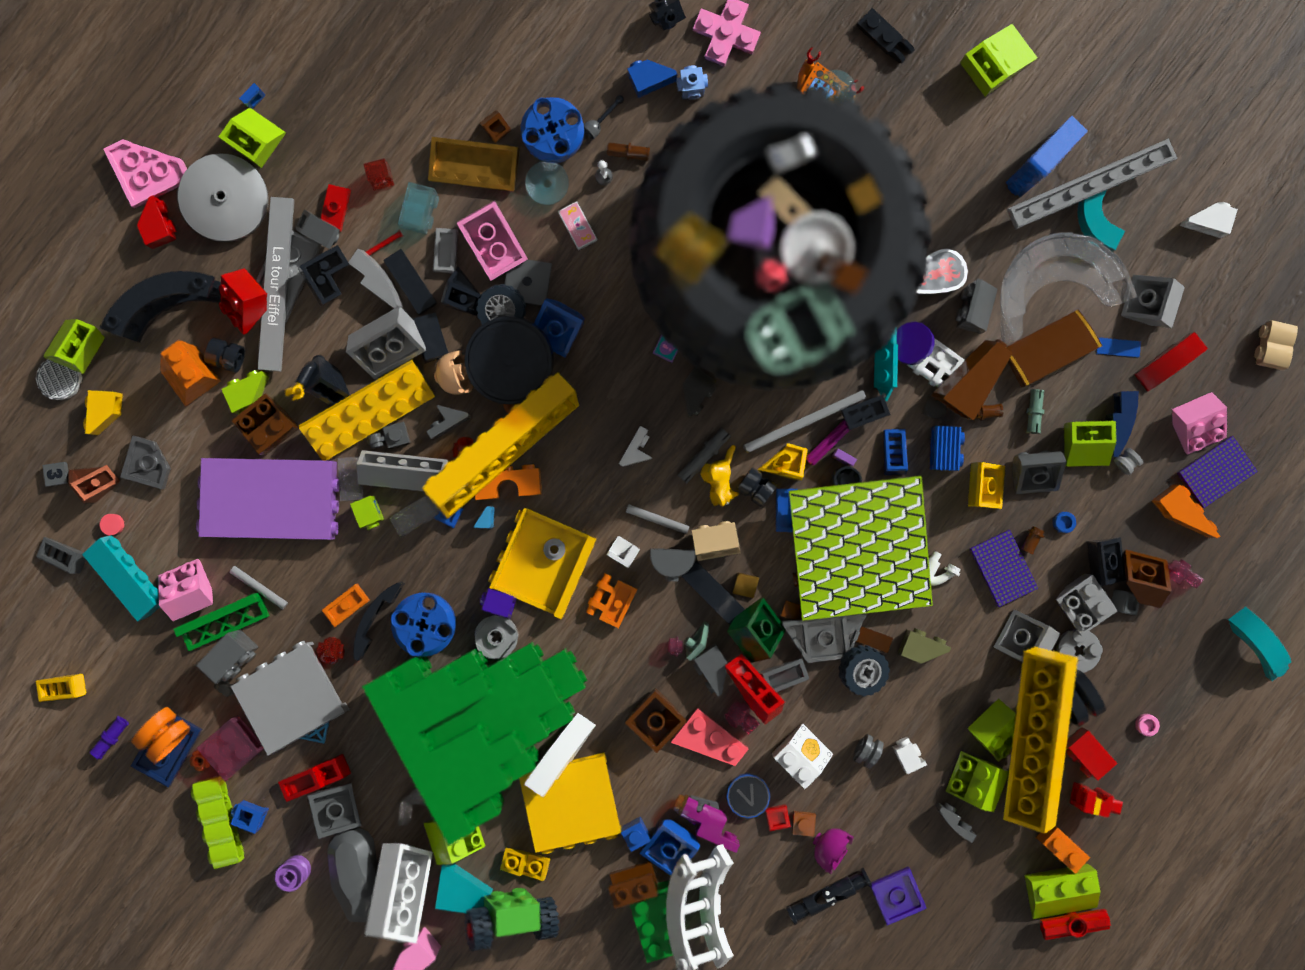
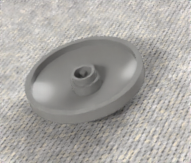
M219 153L198 159L185 171L178 188V203L184 219L196 232L211 240L231 242L249 236L261 225L268 209V191L263 178L250 163L234 155ZM225 193L224 199L220 200L218 195Z

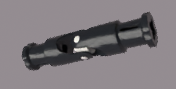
M861 868L860 872L850 877L845 876L831 886H827L802 898L801 902L791 907L789 905L786 906V909L794 925H796L799 920L809 915L812 917L833 906L837 901H842L855 895L856 891L873 885L864 868ZM823 895L827 903L818 904L817 899Z

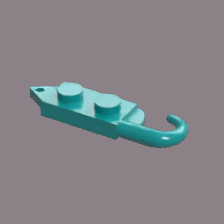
M897 330L884 347L875 353L874 388L878 389L880 395L883 394L886 402L893 389L897 388Z

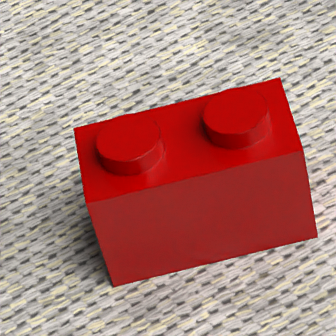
M1083 727L1067 739V750L1065 753L1073 762L1076 760L1081 765L1079 769L1087 778L1092 777L1098 781L1118 764L1091 732Z

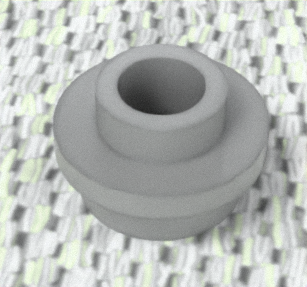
M550 539L544 545V554L550 560H559L565 554V545L559 539ZM553 545L558 547V552L556 554H553L550 551V548Z

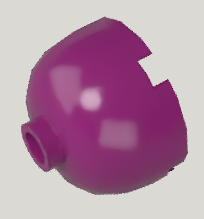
M837 828L828 829L824 834L819 832L813 841V844L816 845L814 858L817 864L829 874H832V870L838 867L848 851L846 845L848 843L851 845L854 837Z

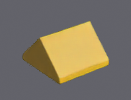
M983 462L971 463L968 506L1002 509L1005 466Z

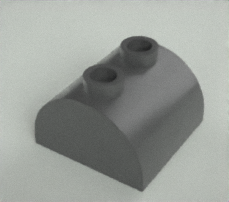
M1044 450L1035 454L1022 452L1015 455L1012 462V480L1015 493L1059 491L1066 465L1063 453L1060 451L1050 452Z
M651 548L652 564L658 572L665 575V581H678V576L686 573L694 563L695 550Z

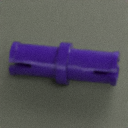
M117 716L107 731L101 733L100 740L89 751L90 754L101 760L108 749L118 742L117 738L129 725V722Z

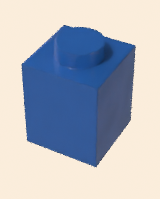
M641 816L621 826V834L631 852L651 841V835Z

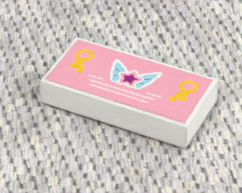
M577 201L558 211L578 251L597 241Z

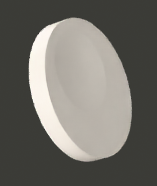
M809 213L801 216L789 226L783 237L782 256L784 263L793 276L805 283L822 284L825 281L830 282L813 271L816 260L823 253L824 249L849 262L852 257L853 245L849 231L839 219L826 213Z

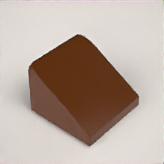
M496 110L479 123L494 143L511 131L509 125Z

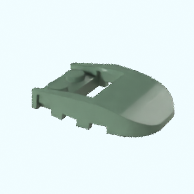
M827 281L822 282L821 286L812 289L807 287L793 294L778 298L776 302L757 313L751 320L748 328V340L757 359L765 368L774 372H784L812 363L839 345L844 339L854 334ZM807 299L829 341L806 354L783 313L784 310Z

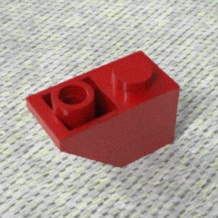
M154 195L148 198L137 224L144 244L152 249L177 240L174 234L176 228L174 223L168 219L166 214L168 208L165 202Z

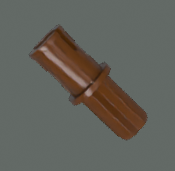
M611 142L607 145L608 156L624 157L627 160L631 158L649 161L650 147L634 146L631 143L626 145Z

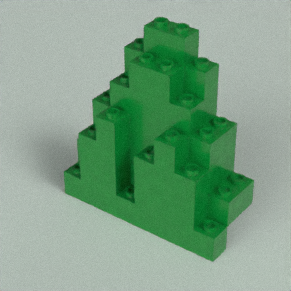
M532 641L487 666V657L483 655L482 651L479 652L475 648L433 672L430 670L432 666L426 656H416L362 686L449 846L470 835L476 827L500 814L504 806L503 802L505 801L501 791L510 787L513 781L535 770L540 755L536 747L532 745L545 739L552 731L574 719L573 714L575 710L570 701L566 703L565 699L585 689V682L588 680L582 670L578 671L574 663L577 660L572 651L568 652L564 648L543 660L542 656L544 654L538 644L534 645Z

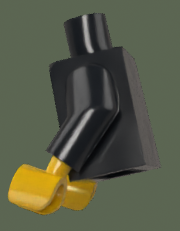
M316 355L312 358V361L306 362L295 380L297 384L294 387L287 388L285 391L286 396L294 393L293 401L303 397L304 391L302 387H304L305 391L330 406L350 396L340 370L327 362L322 355Z

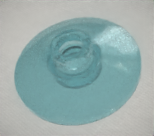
M827 71L814 84V88L827 90L826 97L842 104L844 98L852 102L855 101V82L844 71ZM835 87L837 89V92L835 95L831 96L829 91L831 88Z
M541 161L532 166L527 173V192L533 200L540 204H555L568 191V175L558 163ZM550 180L552 182L551 187L546 188L544 182Z

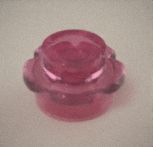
M676 636L675 638H669L668 653L678 657V653L683 652V640H679V637Z

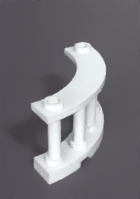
M723 844L716 846L708 859L691 864L687 854L683 855L672 873L667 893L666 916L669 940L677 970H697L696 965L711 960L718 969L723 967L734 956L727 942L724 929L720 928L718 915L721 914V895L718 894L719 886L723 884L729 868L733 865ZM703 870L701 877L694 879L697 875L696 872ZM700 887L699 901L685 905L688 890ZM700 910L701 926L685 931L684 915ZM704 935L709 951L692 957L687 940Z

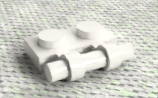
M934 338L935 346L932 354L924 359V362L908 366L913 369L916 375L920 374L929 380L930 385L939 387L944 382L941 377L944 374L949 377L964 362V359ZM927 363L938 369L935 374L925 368Z

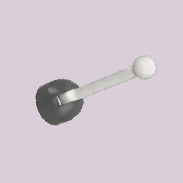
M600 161L595 178L598 184L605 186L611 183L612 172L606 167L605 161Z

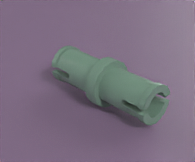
M1031 389L1030 404L1026 412L1029 414L1026 433L1041 434V419L1045 411L1043 410L1045 391Z

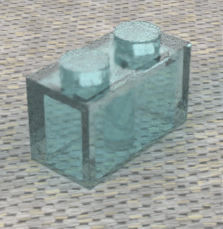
M408 182L398 225L402 229L427 235V231L432 228L434 217H432L433 208L436 209L439 202V196H437L435 189Z

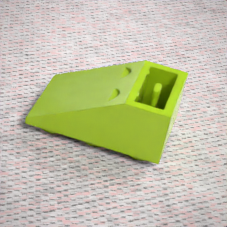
M1011 24L966 53L960 64L986 97L1034 62L1037 56L1014 25Z

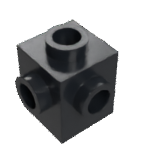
M654 0V2L649 4L652 12L649 16L655 26L658 25L663 31L675 27L678 22L686 18L679 0Z

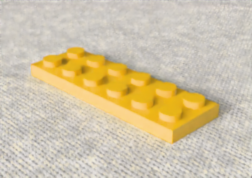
M410 360L299 425V429L321 460L326 461L433 399L435 394L413 360Z

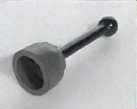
M618 95L615 99L616 101L597 121L589 120L584 124V132L588 137L594 140L601 131L600 123L618 104L624 102L623 96Z

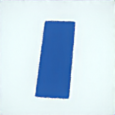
M1099 338L1103 346L1097 349V354L1140 357V341Z

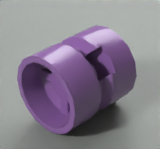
M299 855L287 859L275 873V881L278 887L289 892L297 890L311 874L310 862L305 857Z

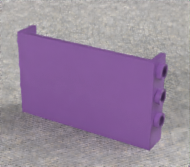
M201 458V476L198 477L200 497L197 500V509L200 510L196 523L199 537L335 539V535L338 534V522H335L336 513L339 512V501L336 500V492H339L340 481L337 479V462Z

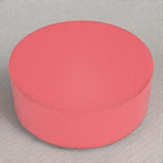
M107 514L100 521V529L106 535H117L124 529V520L117 514Z

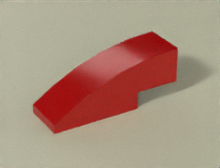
M1195 332L1189 333L1134 375L1148 392L1184 368L1208 348Z
M340 754L280 780L278 784L286 802L341 780L350 775L351 771L344 755Z

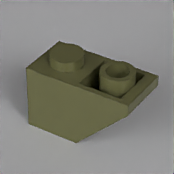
M914 628L913 632L908 629L906 630L897 653L922 664L950 652L951 647L945 645L946 640L936 636L932 640L925 637L926 632Z

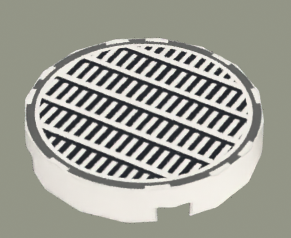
M46 360L37 371L36 381L43 395L50 399L65 400L78 392L80 383H82V374L51 360Z

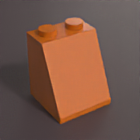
M178 340L161 352L160 371L185 406L221 382L212 367L205 364L204 356L197 346Z

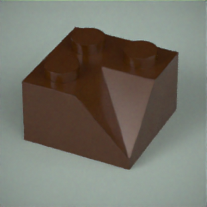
M656 688L625 719V723L656 753L687 722L674 705Z

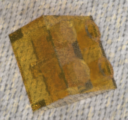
M690 212L668 233L656 253L696 283L721 253L728 241L720 233L711 229L699 217L694 216Z

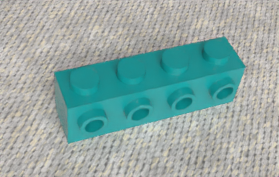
M112 535L99 538L82 554L136 621L150 617L160 608L159 589L153 586L148 580L147 574L139 569L133 557L124 551L121 543Z

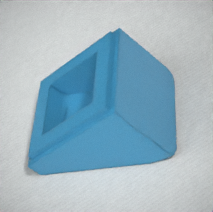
M493 506L485 508L474 528L494 527Z

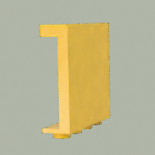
M524 508L523 511L519 510L514 520L517 523L514 531L510 530L506 538V542L509 544L506 551L502 550L499 554L497 562L500 564L497 571L493 570L488 582L491 583L489 588L512 595L521 601L562 619L597 538L528 508ZM550 539H559L565 545V554L559 560H550L544 554V545ZM553 545L551 546L550 551L553 554H556L558 552V547Z
M605 752L573 759L569 762L544 798L525 785L533 771L519 778L535 853L548 854L553 852L554 848L563 847V849H570L575 847L577 843L592 844L597 842L599 838L605 837L606 840L617 838L618 834H621V825L607 769Z

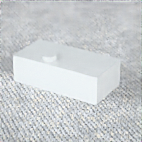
M383 843L365 932L366 936L396 942H417L433 852L404 844Z

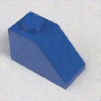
M641 60L635 61L627 68L628 77L638 98L676 82L678 76L676 70L650 60L643 62Z

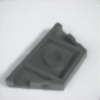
M866 613L804 621L802 619L782 621V625L807 663L837 660L843 658L844 654L854 647L855 642L858 640L863 620L866 618Z

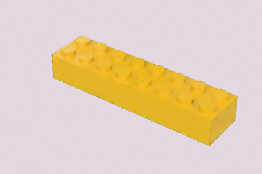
M559 373L549 376L538 390H533L527 395L524 402L516 404L504 419H498L491 430L487 433H482L470 448H464L457 459L445 464L437 476L430 477L422 489L447 519L450 518L579 407L576 391Z
M1033 647L1024 651L1003 820L1045 834L1056 826L1078 657Z

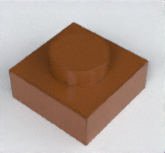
M794 811L792 834L814 837L816 814Z

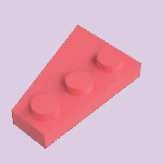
M698 707L671 740L673 744L736 766L749 750L747 746Z

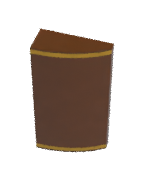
M1076 310L1006 348L1013 352L1008 363L1022 388L1103 345L1083 314Z

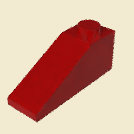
M742 654L725 665L726 671L745 701L765 725L782 713L785 701Z

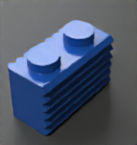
M933 426L931 428L930 470L959 471L960 467L963 466L964 455L960 454V446L964 445L965 434L961 432V427Z

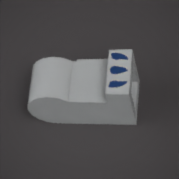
M806 135L782 146L768 149L766 156L774 174L777 175L809 160L816 155L809 136Z

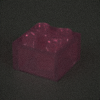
M239 716L228 720L197 747L198 751L224 781L236 775L264 750L259 739Z

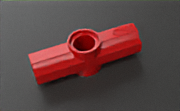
M1106 909L1081 913L1070 912L1063 916L1040 919L1039 923L1045 940L1067 936L1083 937L1086 933L1108 930L1111 926ZM1078 920V925L1075 928H1071L1072 923Z

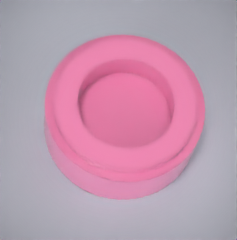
M1150 714L1140 715L1135 722L1136 730L1144 736L1155 735L1160 727L1158 719Z

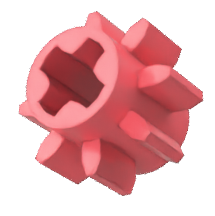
M776 260L764 262L760 270H756L759 287L765 286L767 291L777 290L783 285V282L787 281L784 265L778 266Z

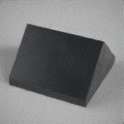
M1121 537L1087 541L1090 572L1101 586L1125 581L1126 574Z

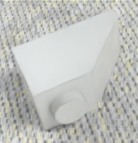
M1218 202L1182 221L1180 226L1223 238L1231 233L1238 209L1230 207L1231 205L1228 203Z

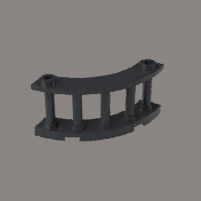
M193 271L166 272L149 277L135 284L116 300L105 315L99 329L140 343L148 327L155 321L154 318L163 311L188 301L219 304L221 302L219 291L221 282L216 281L214 276Z

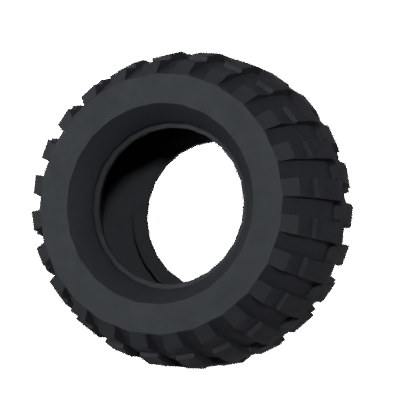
M785 83L769 85L766 87L765 92L756 93L755 88L751 89L750 86L731 93L725 102L720 100L717 103L715 100L709 102L697 110L689 122L677 124L666 137L665 144L660 151L652 154L644 171L643 180L639 188L635 190L629 240L632 274L644 309L651 316L666 342L671 343L678 349L684 358L696 368H703L715 374V377L730 384L749 385L751 388L767 391L782 388L799 389L808 388L814 384L846 374L883 348L895 334L897 328L909 317L917 299V292L926 278L928 257L926 254L928 246L932 242L929 217H925V206L928 204V200L921 181H918L917 177L912 175L913 160L903 146H893L889 139L892 133L888 127L877 118L870 122L859 113L861 105L846 98L843 99L842 104L826 97L827 90L807 87L805 92L802 93L791 91V84ZM808 135L816 155L798 166L775 175L766 156L768 149L782 146L799 137ZM775 176L784 184L794 185L811 193L826 206L832 216L839 219L850 233L853 245L850 262L868 272L857 294L836 284L831 287L854 334L844 339L839 345L814 362L784 372H774L765 368L757 359L748 340V328L751 320L757 313L769 307L773 302L762 301L742 292L726 278L716 264L709 245L708 236L709 223L714 213L725 200L741 189L759 183H769ZM870 177L883 202L860 213L848 189ZM807 300L799 302L783 311L805 354L829 342Z

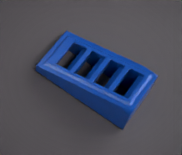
M884 429V474L906 475L908 471L906 430ZM889 437H901V441H889ZM889 446H901V449H889ZM890 455H901V458H890ZM890 464H901V466H890Z

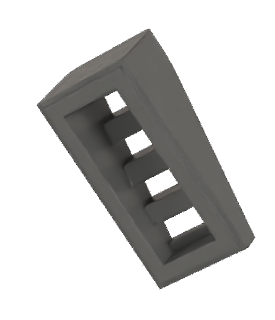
M48 537L43 538L36 556L70 574H80L86 561L82 555L84 552ZM53 546L50 556H47L50 547Z

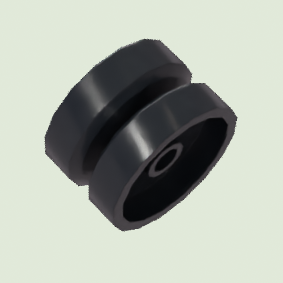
M1076 670L1070 721L1075 726L1080 727L1089 721L1088 714L1097 717L1106 711V707L1089 678L1082 671Z

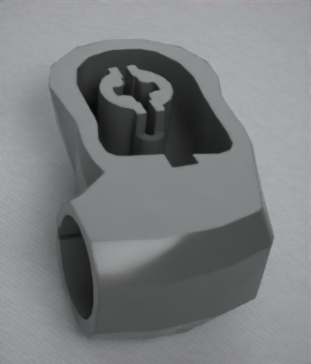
M356 827L334 834L329 841L327 855L330 882L346 918L351 922H368L379 863L376 858L374 839L368 831Z

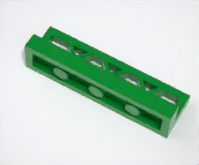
M255 593L176 627L173 630L176 637H183L188 651H192L224 637L229 632L240 630L270 615L261 594ZM258 603L262 615L258 617L248 615L251 605ZM233 613L242 616L240 624L237 626L228 623ZM213 622L222 624L220 633L217 635L208 632ZM194 630L203 633L200 642L193 645L188 633Z

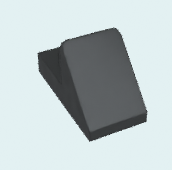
M437 405L445 420L442 422L440 419L430 425L431 429L427 433L431 439L435 440L467 421L471 416L466 412Z

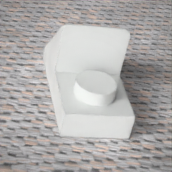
M642 426L639 427L619 465L624 467L652 459V457L638 450L639 446L644 448L649 439V436L646 435L647 429Z

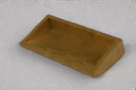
M432 137L428 181L514 191L520 147Z

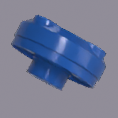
M542 97L537 99L525 112L521 122V136L525 147L534 157L547 163H559L570 159L579 150L584 139V124L580 112L570 102L561 98ZM541 107L549 108L546 114H540L538 110ZM574 117L578 119V122L575 125H569L567 120ZM531 135L538 136V140L535 143H529L527 139ZM561 146L567 147V151L563 154L557 153L556 149Z
M428 592L416 593L405 598L396 607L391 616L392 634L397 644L410 655L431 656L446 648L453 639L456 630V617L450 604L442 597ZM427 597L434 600L435 606L433 609L425 606ZM400 613L407 615L408 621L406 624L399 622L398 615ZM426 620L425 623L428 624V627L424 628V624L421 621ZM442 624L447 625L450 628V634L448 636H444L440 633V627ZM414 640L422 642L423 649L421 651L414 649Z

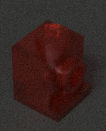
M385 158L363 164L367 180L372 185L374 191L395 186L390 165Z

